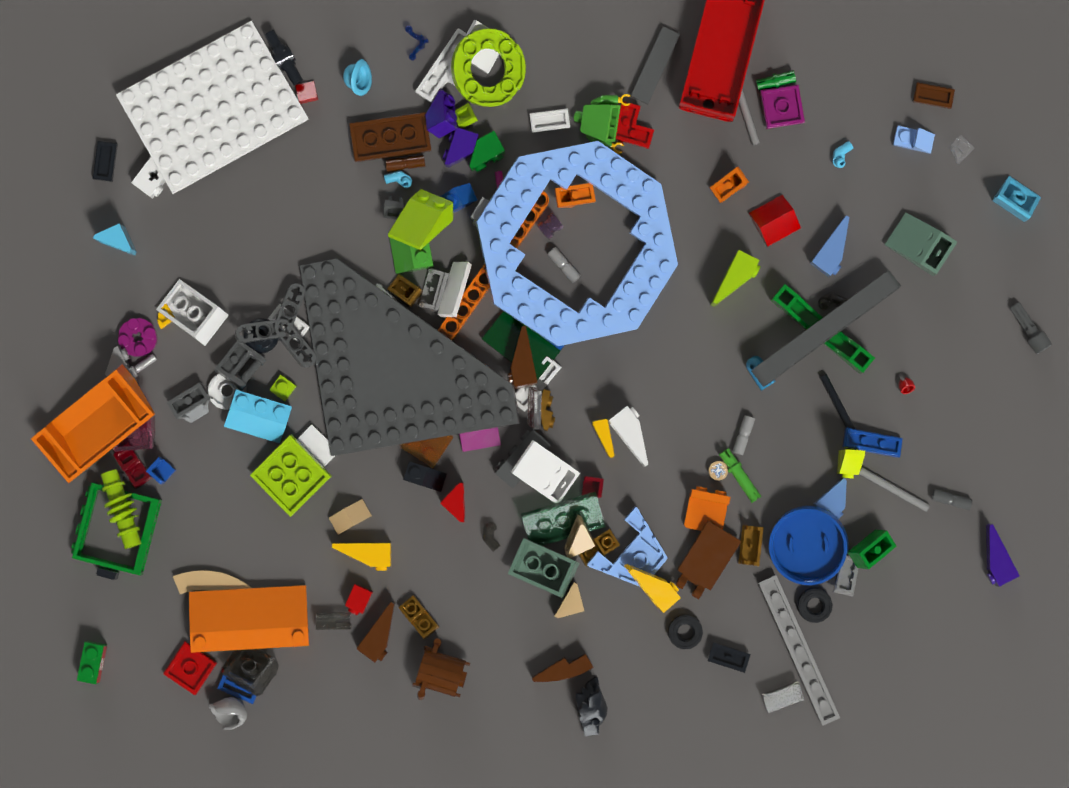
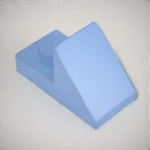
M897 126L893 145L931 154L935 134L921 128L916 130Z

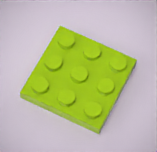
M292 434L250 475L290 517L332 477Z

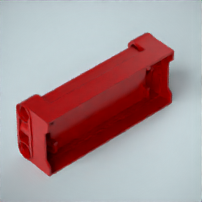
M706 0L679 104L680 110L726 122H733L765 0ZM706 101L711 102L713 109L704 108L703 103Z

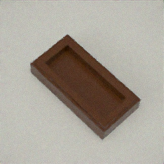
M917 82L913 102L951 109L955 89Z

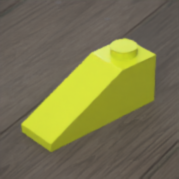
M839 450L837 474H842V478L854 479V475H859L865 451Z

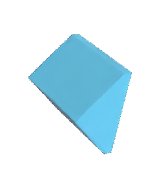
M1008 176L992 201L1025 222L1032 216L1041 197Z
M120 223L95 234L93 239L129 254L136 255L137 253L126 227Z

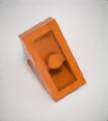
M736 167L712 185L710 189L719 202L722 203L744 188L749 181L741 169Z
M590 183L569 186L567 190L562 187L555 188L558 208H572L576 205L596 202L594 188Z

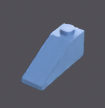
M847 215L842 219L810 263L827 277L831 276V274L836 275L842 267L839 264L843 258L849 223Z

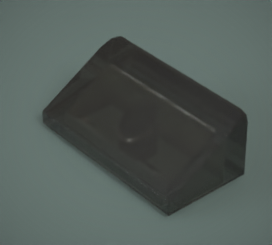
M798 681L761 694L768 713L804 700Z

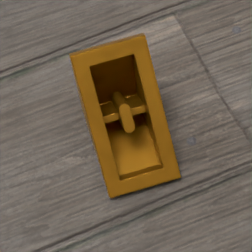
M400 274L397 275L387 288L410 307H412L423 292Z

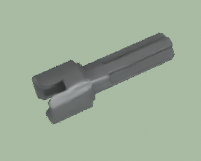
M1016 303L1010 308L1029 336L1028 343L1036 354L1041 353L1052 345L1044 331L1039 332L1021 303Z

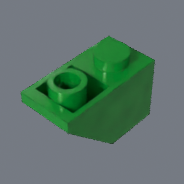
M495 131L477 140L470 162L471 171L476 170V172H479L487 167V163L491 161L496 163L504 158L505 149Z

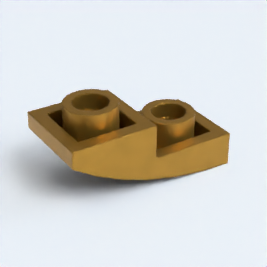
M543 389L541 421L543 429L548 431V428H553L556 417L552 416L553 412L546 410V407H551L553 396H550L551 391Z
M609 529L593 539L595 547L578 555L584 565L587 566L586 564L597 551L604 556L620 546V544Z
M414 595L398 607L423 639H426L439 628L438 624Z

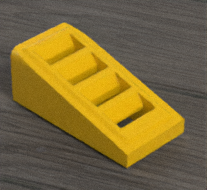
M608 420L593 421L592 425L607 455L613 458L615 455Z

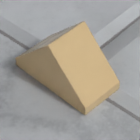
M361 499L329 517V520L339 535L372 515L364 500Z
M577 515L564 546L568 558H572L595 547L592 535L580 515Z
M573 582L554 615L557 618L584 611L577 583Z

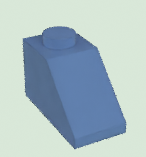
M841 478L813 504L816 507L831 512L839 519L843 515L842 511L845 509L846 479Z

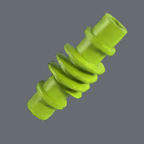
M117 469L101 474L104 484L102 491H106L109 502L104 507L112 508L107 512L108 516H114L109 522L117 524L119 530L117 536L121 537L124 548L128 549L142 544L138 534L140 527H136L133 519L139 515L131 514L137 508H129V505L134 503V500L126 499L132 493L125 494L123 488L125 482H121Z

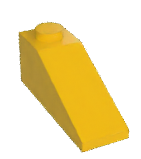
M391 543L332 544V548L370 567H375L376 571H385L387 567H391Z
M629 564L624 565L646 595L663 613L681 598L677 593L679 589L672 581L668 583L661 577Z

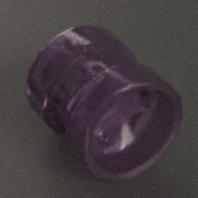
M553 213L547 216L545 222L541 221L537 224V227L548 240L553 237L554 232L564 228Z

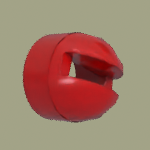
M905 377L906 380L899 381L898 386L902 394L911 393L915 389L914 382L910 378Z

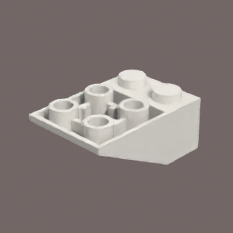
M532 440L511 471L512 474L557 505H559L580 474L534 440Z

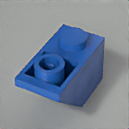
M470 183L454 187L440 196L453 202V213L478 200Z

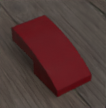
M130 444L113 454L119 466L136 489L152 479V476L146 472V467Z

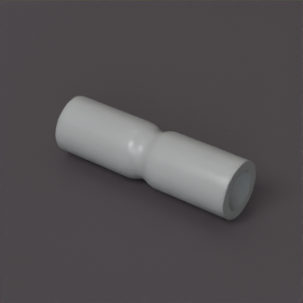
M556 247L547 254L572 283L581 277L578 271Z
M744 415L739 435L732 451L733 453L744 454L755 418Z

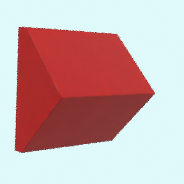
M783 195L748 213L767 247L801 229L794 209Z
M459 483L440 503L459 522H465L464 483Z

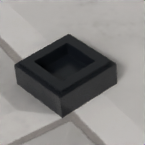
M102 567L97 568V576L111 580L118 579L119 572Z

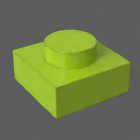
M470 103L455 110L456 122L461 129L478 121Z
M280 375L270 388V391L286 402L297 386Z

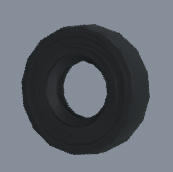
M811 588L801 594L798 599L797 608L803 619L811 623H819L829 617L833 604L827 592L818 588ZM812 598H818L822 602V609L818 613L810 612L807 607L809 600Z
M687 614L679 615L669 625L668 637L677 648L691 649L697 646L702 639V626L694 616ZM684 624L691 626L693 629L691 638L686 640L681 639L678 635L679 627Z

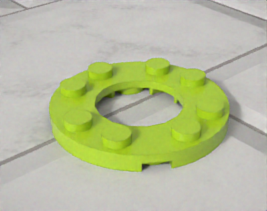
M497 29L476 30L465 36L455 48L451 61L453 82L459 93L475 105L494 107L505 104L522 87L526 73L525 58L520 46L507 33ZM483 49H491L499 53L505 65L503 78L492 87L481 86L475 81L471 73L472 59Z

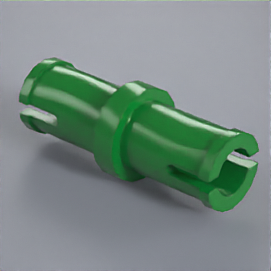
M794 70L781 74L773 73V76L756 79L758 91L773 87L780 88L781 85L796 82Z

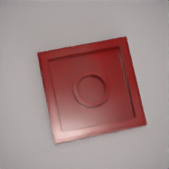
M185 641L163 674L193 695H196L217 665V662L202 652L191 653L190 644Z

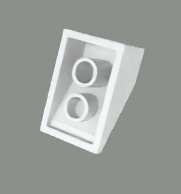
M180 279L156 309L204 346H206L229 316L220 307ZM164 304L168 305L174 317L169 315L166 309H161Z
M626 406L608 422L642 466L645 467L648 465L640 421L637 419L640 415L633 407L629 408Z

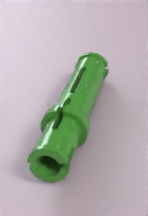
M729 448L721 452L719 456L727 465L728 472L733 474L750 502L752 503L757 498L759 499L761 494H759L742 469L741 462L736 460Z

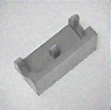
M435 269L428 270L419 307L438 312L449 273Z

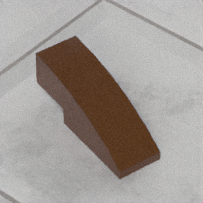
M586 653L570 663L563 657L534 675L532 680L534 682L560 681L583 674L594 667Z

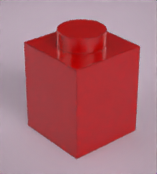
M354 584L345 604L348 607L347 611L355 615L363 614L373 591Z

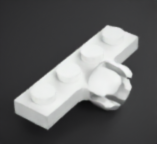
M459 28L455 31L415 91L416 94L430 103L434 101L436 95L446 83L455 85L451 74V61L455 48L466 35L464 31Z

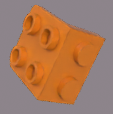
M696 486V490L691 489L684 526L689 529L702 531L709 520L723 529L727 506L730 503L731 497L726 496L727 492L715 490L714 494L707 492L708 488Z

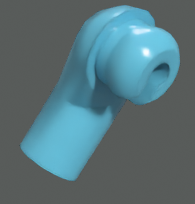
M850 141L845 142L834 150L832 162L835 167L843 168L845 166V154L854 149Z

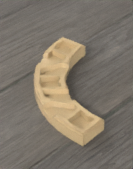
M190 571L173 576L180 594L194 590L252 588L234 576L216 571Z

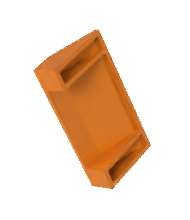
M122 364L35 434L31 440L64 479L70 483L154 416L155 413L135 378Z
M306 585L189 591L191 653L309 646Z

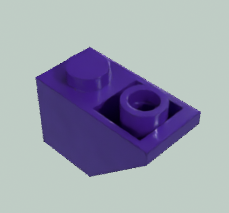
M440 90L425 115L427 131L437 138H441L457 129L455 99L452 95Z
M458 127L455 132L452 131L448 141L451 143L450 149H446L443 156L445 166L451 167L472 156L476 142L479 139V134Z

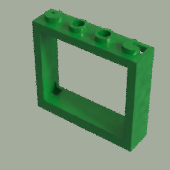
M91 483L85 494V497H88L86 505L83 504L80 516H83L81 524L78 523L76 528L77 541L76 543L73 542L71 547L72 558L136 575H143L162 500L125 491V494L132 493L128 498L151 503L141 538L142 544L139 546L135 566L133 567L82 554L98 492L104 488L102 484Z

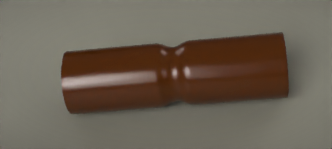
M424 155L386 160L387 172L403 170L405 168L425 167Z

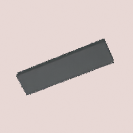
M664 26L662 27L631 94L632 98L647 105L649 104L680 37L679 33Z

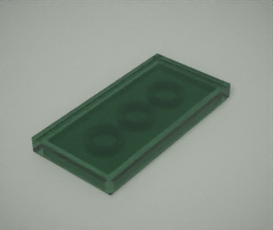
M596 492L521 513L528 540L540 546L568 538L577 515L582 516L589 532L605 527Z

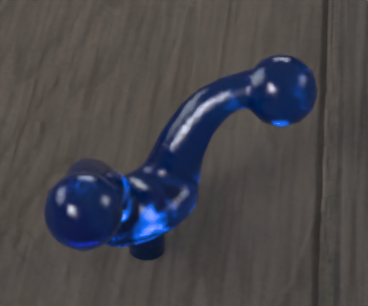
M408 25L405 31L420 42L409 55V59L413 61L416 59V54L425 48V43H429V40L424 39L423 35L412 32L413 28Z

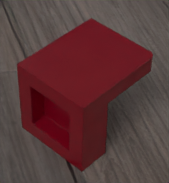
M584 476L582 496L601 498L604 479Z

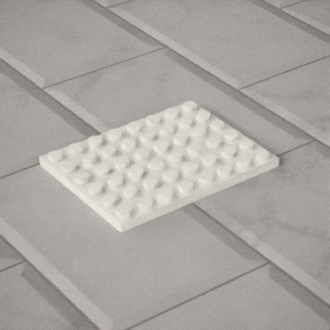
M252 21L116 94L172 194L309 120Z

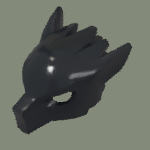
M594 677L585 684V688H581L582 692L576 693L575 696L578 706L577 710L580 715L579 719L583 726L585 737L599 735V726L606 718L608 710L599 687L598 677Z

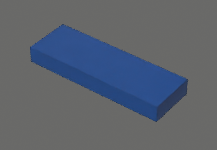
M845 428L842 448L899 458L903 438Z

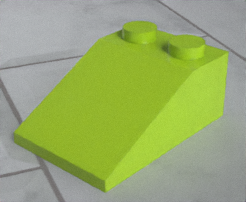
M420 189L409 199L389 231L388 237L421 250L453 221V202Z
M738 250L711 306H716L749 281L751 277L755 278L761 267L758 265L760 260Z

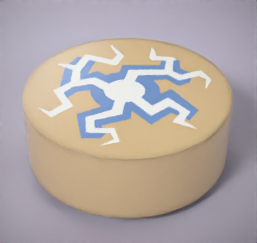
M716 461L709 466L708 473L714 480H723L728 474V467L724 462Z

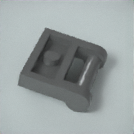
M237 340L217 365L215 371L233 383L239 390L243 391L247 386L248 380L260 365H264L266 359L246 344ZM251 357L254 359V362L239 379L236 377L237 373Z

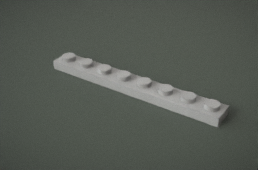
M777 575L758 582L821 725L823 726L839 719L840 716Z

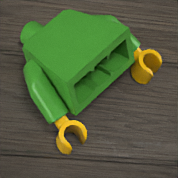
M624 94L622 97H618V95H602L592 100L590 105H584L583 112H575L574 121L581 123L580 131L586 134V138L590 142L599 141L609 149H613L615 153H622V151L615 148L616 145L624 146V143L621 141L615 142L621 105L617 104L630 105L631 103L625 104L622 101L625 96L631 97L628 94Z

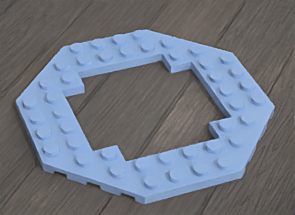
M599 141L517 157L476 221L493 304L556 346L638 329L678 266L661 183ZM576 174L639 216L629 233L645 243L606 306L603 307L589 297L579 313L516 272L515 270L526 254L509 244L548 182L551 180L567 190Z

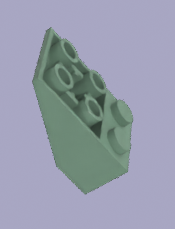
M905 213L885 243V246L928 274L935 276L957 244V241L942 231Z

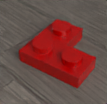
M632 103L628 106L621 104L616 140L649 149L654 129L636 125L641 106Z

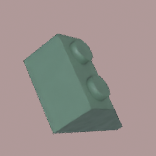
M523 538L508 574L564 599L580 563Z

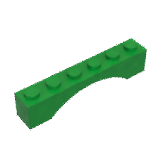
M786 284L770 300L806 330L823 318ZM841 331L824 343L826 347L859 374L864 373L875 359L868 351Z

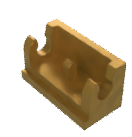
M742 525L738 564L759 566L763 527Z

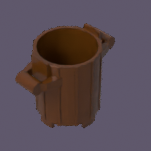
M438 638L434 640L433 648L424 646L425 652L416 681L412 685V687L420 689L417 693L419 700L425 698L426 688L460 698L461 694L456 692L458 687L463 688L467 672H464L463 669L465 665L470 666V663L437 652L441 646V640Z

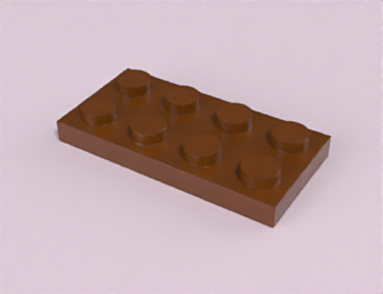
M426 112L349 123L355 162L432 151L429 131H427Z

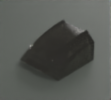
M259 649L234 650L222 666L221 673L246 691L259 696L263 694L266 687L277 674L279 665L276 658Z

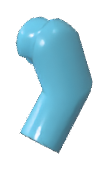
M401 170L384 175L386 184L397 182L404 188H409L412 184L411 177Z

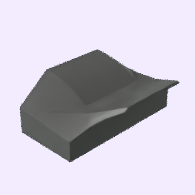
M199 382L166 403L176 419H184L192 423L209 413L208 403L210 397Z

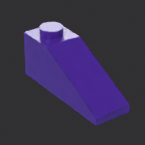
M986 525L987 570L989 572L987 577L992 585L995 584V586L1000 587L1020 575L994 525Z

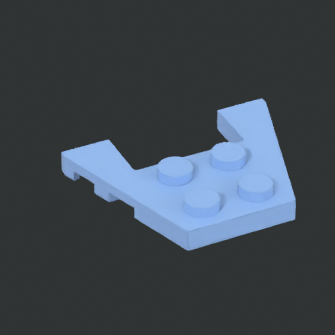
M634 506L624 520L639 532L614 563H611L597 551L586 565L639 586L624 565L629 564L654 575L668 557L639 509Z

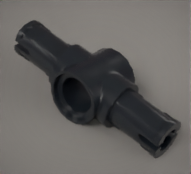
M274 30L267 32L264 36L272 48L271 56L280 70L282 69L283 72H286L293 86L303 81L295 66L296 59L288 45L282 44Z

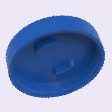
M801 506L786 512L777 521L770 535L769 553L775 568L785 578L801 585H817L830 580L843 566L848 553V537L840 520L831 512L816 506Z

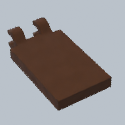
M708 520L677 569L682 574L676 581V586L683 589L687 581L697 585L692 592V596L699 600L705 588L711 591L740 545L741 540Z

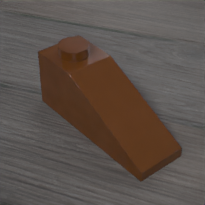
M526 326L521 328L510 373L507 374L508 381L514 385V389L534 386L538 383Z
M393 601L390 602L357 647L358 651L374 663L377 660L382 661L388 653L385 649L388 646L395 607Z

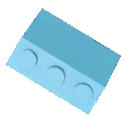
M235 389L224 427L280 443L292 406Z

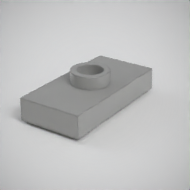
M849 555L846 556L843 566L836 575L833 592L853 596L859 568L856 567Z

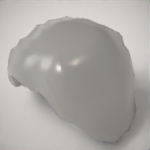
M234 697L224 698L209 704L211 712L215 715L217 721L223 725L224 730L237 728L247 719V711L241 700Z

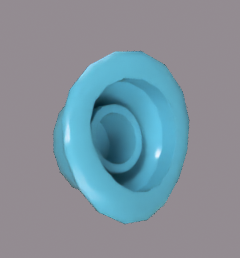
M363 59L358 60L356 64L348 65L343 73L345 85L352 89L356 95L363 96L367 94L372 84L370 67Z

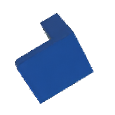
M158 457L146 470L159 484H164L176 471L163 457Z

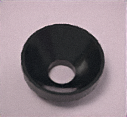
M259 318L251 321L250 323L264 322L270 320ZM260 326L258 328V330H264L266 336L268 335V328L266 326ZM252 327V331H244V339L249 334H253V338H255L254 327ZM279 339L247 342L245 344L257 353H267L275 348Z

